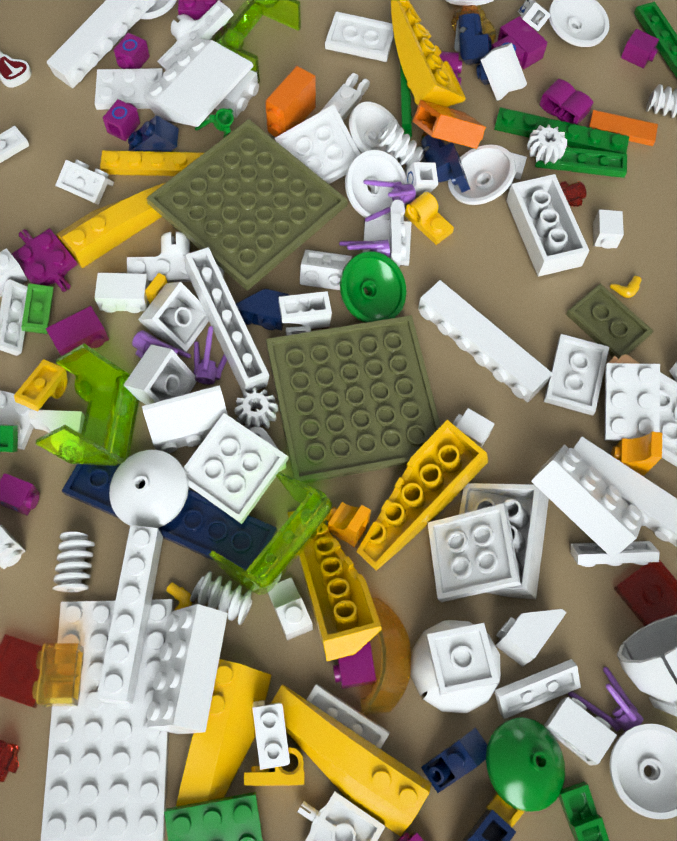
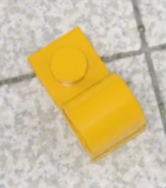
M424 192L407 205L405 217L435 245L453 233L454 227L438 213L437 200L431 193Z
M43 359L15 393V402L39 411L49 397L59 399L64 394L68 384L66 369Z
M288 747L289 754L296 756L298 759V766L294 771L287 772L283 770L282 766L275 767V772H269V768L260 770V766H252L251 772L244 773V786L305 785L303 756L297 749Z

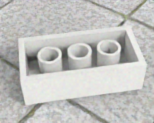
M553 174L511 184L506 202L537 276L581 267L589 253V249L556 175Z
M564 444L541 467L531 482L613 559L637 539L644 520L642 513L636 506L629 505L623 500L618 489L612 485H607L595 468L588 467L581 460L580 454L575 449L568 448Z
M200 604L171 612L165 626L167 630L165 643H163L159 653L161 659L159 671L156 673L153 681L154 695L147 709V728L175 734L206 732L228 613Z

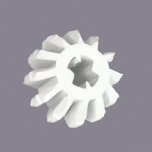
M549 124L546 128L540 125L537 130H533L527 143L530 157H536V162L539 160L544 161L545 165L549 161L555 163L558 159H561L567 146L565 132H558V127L553 129Z
M254 387L252 394L244 390V398H237L236 403L238 406L234 409L235 415L238 416V423H245L247 429L262 425L269 429V421H276L277 419L275 413L278 411V405L274 404L275 397L273 395L267 396L268 394L265 389L258 393ZM256 408H261L260 411L258 409L257 412L252 411V409L256 411Z

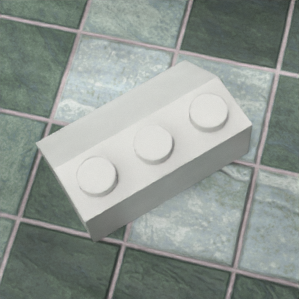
M220 385L142 406L155 449L168 454L184 446L194 447L200 445L223 413L227 414Z

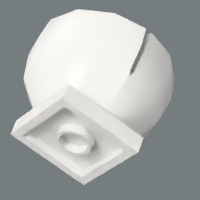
M676 614L656 620L634 632L620 646L617 657L622 669L638 689L651 695L649 699L654 708L677 717Z
M445 620L428 628L421 634L411 650L410 676L420 696L427 692L423 700L442 712L468 713L487 703L499 685L501 677L500 654L490 635L486 632L484 623L474 625L468 621Z

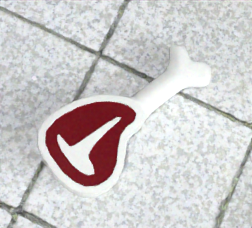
M0 51V80L7 87H16L25 83L32 73L28 63L24 60L12 59Z

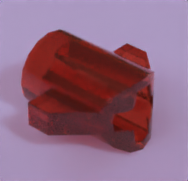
M566 181L560 183L569 206H581L582 199H585L587 195L584 184L581 181L570 185Z
M0 740V782H5L9 772L16 774L19 768L18 753L20 747L7 743L4 740Z

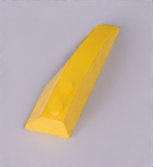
M391 0V16L397 53L403 73L407 79V86L414 95V102L419 105L420 100H424L445 107L463 102L466 97L448 61L443 63L439 56L442 53L437 45L434 46L429 40L431 34L420 24L421 19L410 1Z
M165 183L93 210L55 235L79 266L84 268L162 217L147 203V197Z
M446 420L410 458L406 470L399 477L395 484V489L389 499L385 501L381 508V513L371 525L356 552L377 571L428 525V522H431L488 463L487 452L449 420Z
M313 506L287 512L326 660L331 661L356 654L382 630L366 580L362 574L357 572L354 563L342 551L341 545L330 534L327 525Z
M219 659L206 732L193 733L176 807L224 798L238 769L256 737L253 702L266 701L272 675L242 664Z
M282 684L270 704L282 703L286 732L348 801L401 837L429 795L432 783Z

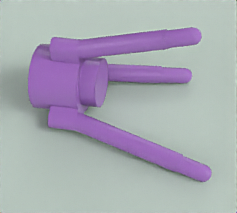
M377 180L363 181L366 185L393 188L388 193V196L392 197L393 201L397 199L403 201L404 205L412 202L416 197V191L412 184ZM390 207L366 217L365 221L369 222L389 213Z
M388 239L339 242L340 246H347L348 250L369 249L370 252H378L391 258Z
M213 326L208 327L204 359L201 360V363L199 343L194 342L193 374L197 382L208 385L214 384L215 379L220 380L222 370L227 362L225 354L218 367L215 366L216 363L209 360Z
M144 330L139 331L133 338L132 345L137 349L136 355L140 358L143 357L150 345L169 348L178 355L186 358L191 357L189 353L157 339Z
M604 667L603 671L611 684H606V688L618 703V706L612 712L615 716L614 719L573 691L568 693L570 697L581 701L588 710L607 721L616 732L621 728L626 732L640 725L644 720L607 667Z

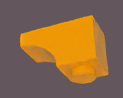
M652 431L639 438H622L616 446H613L611 456L640 475L645 476L662 458V433Z
M342 502L338 509L333 507L326 518L329 532L355 547L369 525L371 510L364 505L353 507Z

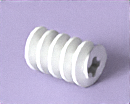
M659 84L651 93L646 112L653 106L654 114L663 109V116H666L671 111V118H674L677 114V89L672 92V88L668 86L663 91V85Z
M392 121L381 130L375 140L380 138L381 141L378 147L381 148L387 145L388 147L385 152L390 153L393 151V157L395 159L400 158V165H407L404 170L406 172L414 162L422 160L424 154H422L423 148L416 147V141H410V135H403L404 129L402 127L397 128V122Z
M61 533L60 539L64 542H61L58 546L61 553L57 555V560L60 564H57L55 567L56 572L59 574L53 580L58 585L52 589L61 592L88 590L89 586L83 584L82 580L89 579L91 575L84 573L83 569L92 567L91 563L85 562V558L93 557V553L86 551V548L94 547L95 543L87 540L88 535L84 533Z
M209 571L196 584L190 601L193 602L198 598V604L204 606L208 603L210 608L216 609L218 607V610L228 612V619L231 621L238 616V624L241 625L252 605V591L248 590L244 595H241L242 586L240 585L232 591V581L229 580L222 586V577L218 576L213 582L211 581L212 572Z

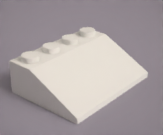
M197 39L192 42L191 48L186 53L178 57L173 67L163 73V77L149 88V92L143 98L155 116L157 115L166 121L198 127L250 71L253 64L213 40Z
M468 483L463 488L459 514L502 503L508 509L521 585L486 593L513 598L536 599L549 498L536 485Z

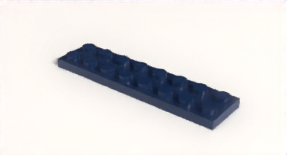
M87 446L63 487L62 492L71 498L119 518L111 506L109 491L112 477L123 461ZM145 481L139 484V489L145 486ZM189 489L186 502L179 514L169 523L158 527L164 539L254 579L278 531L277 527L249 515L241 524L205 497Z

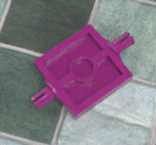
M49 228L35 238L25 229L22 231L27 237L20 231L19 237L25 244L11 255L19 263L30 282L44 286L56 283L62 292L67 291L63 286L64 284L69 290L71 285L64 276L78 264L52 230Z

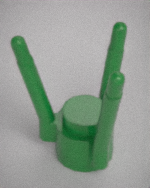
M231 108L219 109L215 115L211 114L198 127H195V130L198 131L206 125L213 123L217 130L224 132L223 138H225L231 132L230 126L234 121L233 110Z

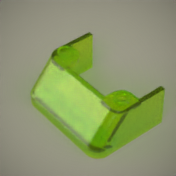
M247 0L238 8L213 41L252 62L253 67L250 70L257 73L259 83L258 56L241 49L244 45V38L263 15L299 31L301 29L300 1Z
M84 343L56 360L58 365L76 376L74 383L75 391L82 399L88 402L82 432L80 434L67 425H63L36 439L35 444L70 464L117 466L125 462L129 457L139 400L124 386L130 374Z
M278 472L276 477L294 500L301 504L248 569L244 570L213 550L209 554L232 579L258 595L266 594L275 587L326 523L332 509V502L324 492L281 472Z

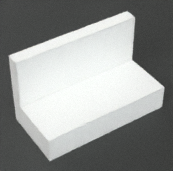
M512 43L493 48L481 59L497 101L501 100L508 92L522 89L527 85Z

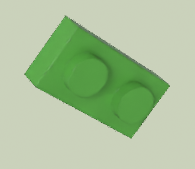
M28 283L21 326L22 331L48 334L45 328L49 327L54 287Z

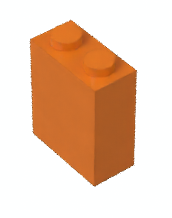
M296 66L267 98V129L272 136L277 137L302 123L315 109V75Z
M420 100L412 121L434 138L477 149L486 128L465 112Z

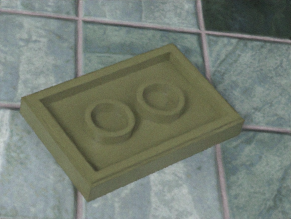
M601 283L566 313L597 344L608 346V354L612 357L620 358L623 354L629 355L654 332Z

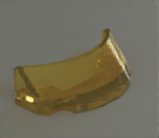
M373 597L372 600L382 628L377 633L381 649V667L378 681L372 684L370 694L360 699L361 713L363 715L390 713L398 704L407 688L411 670L410 641L404 625L387 604Z

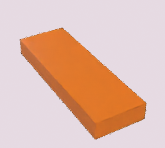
M593 110L589 127L629 136V141L653 146L656 140L658 124Z

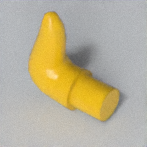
M633 276L627 287L611 284L610 288L624 298H631L639 290L642 279L639 276Z
M173 582L170 583L166 591L179 601L175 610L192 606L193 602L190 601L191 594L185 588L179 587Z

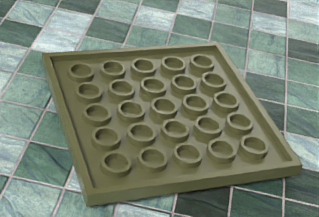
M249 119L147 197V203L179 232H182L200 250L209 247L216 264L247 291L348 205V200Z
M412 315L266 339L295 485L407 465L417 450L441 427Z

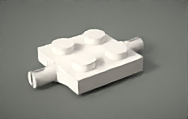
M335 791L327 805L320 811L304 801L301 806L309 810L311 814L301 807L297 812L312 822L310 833L305 841H378L385 828L382 823Z

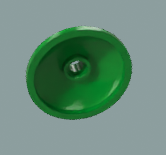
M364 252L356 255L345 265L340 277V292L345 306L354 317L364 323L395 318L405 304L407 290L404 276L397 264L384 254ZM364 288L368 291V295L365 294Z
M523 717L507 720L495 729L487 746L486 766L489 779L497 794L511 807L525 812L540 811L552 805L559 797L565 781V761L560 745L554 735L538 721Z

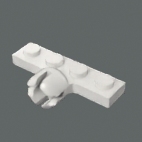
M218 0L199 20H194L185 14L178 15L177 18L180 21L177 23L173 20L171 23V33L177 39V42L157 62L165 70L172 68L177 62L178 57L191 48L192 42L197 39L210 40L222 26L227 24L234 14L226 5Z
M172 232L164 233L161 236L160 255L156 257H127V273L147 274L149 283L153 281L158 273L166 276L167 282H191L185 270V255L190 253V240L182 232H176L175 244ZM218 266V268H219V270H220V272H221V274H222V276H223V278H224V270H223L221 267Z

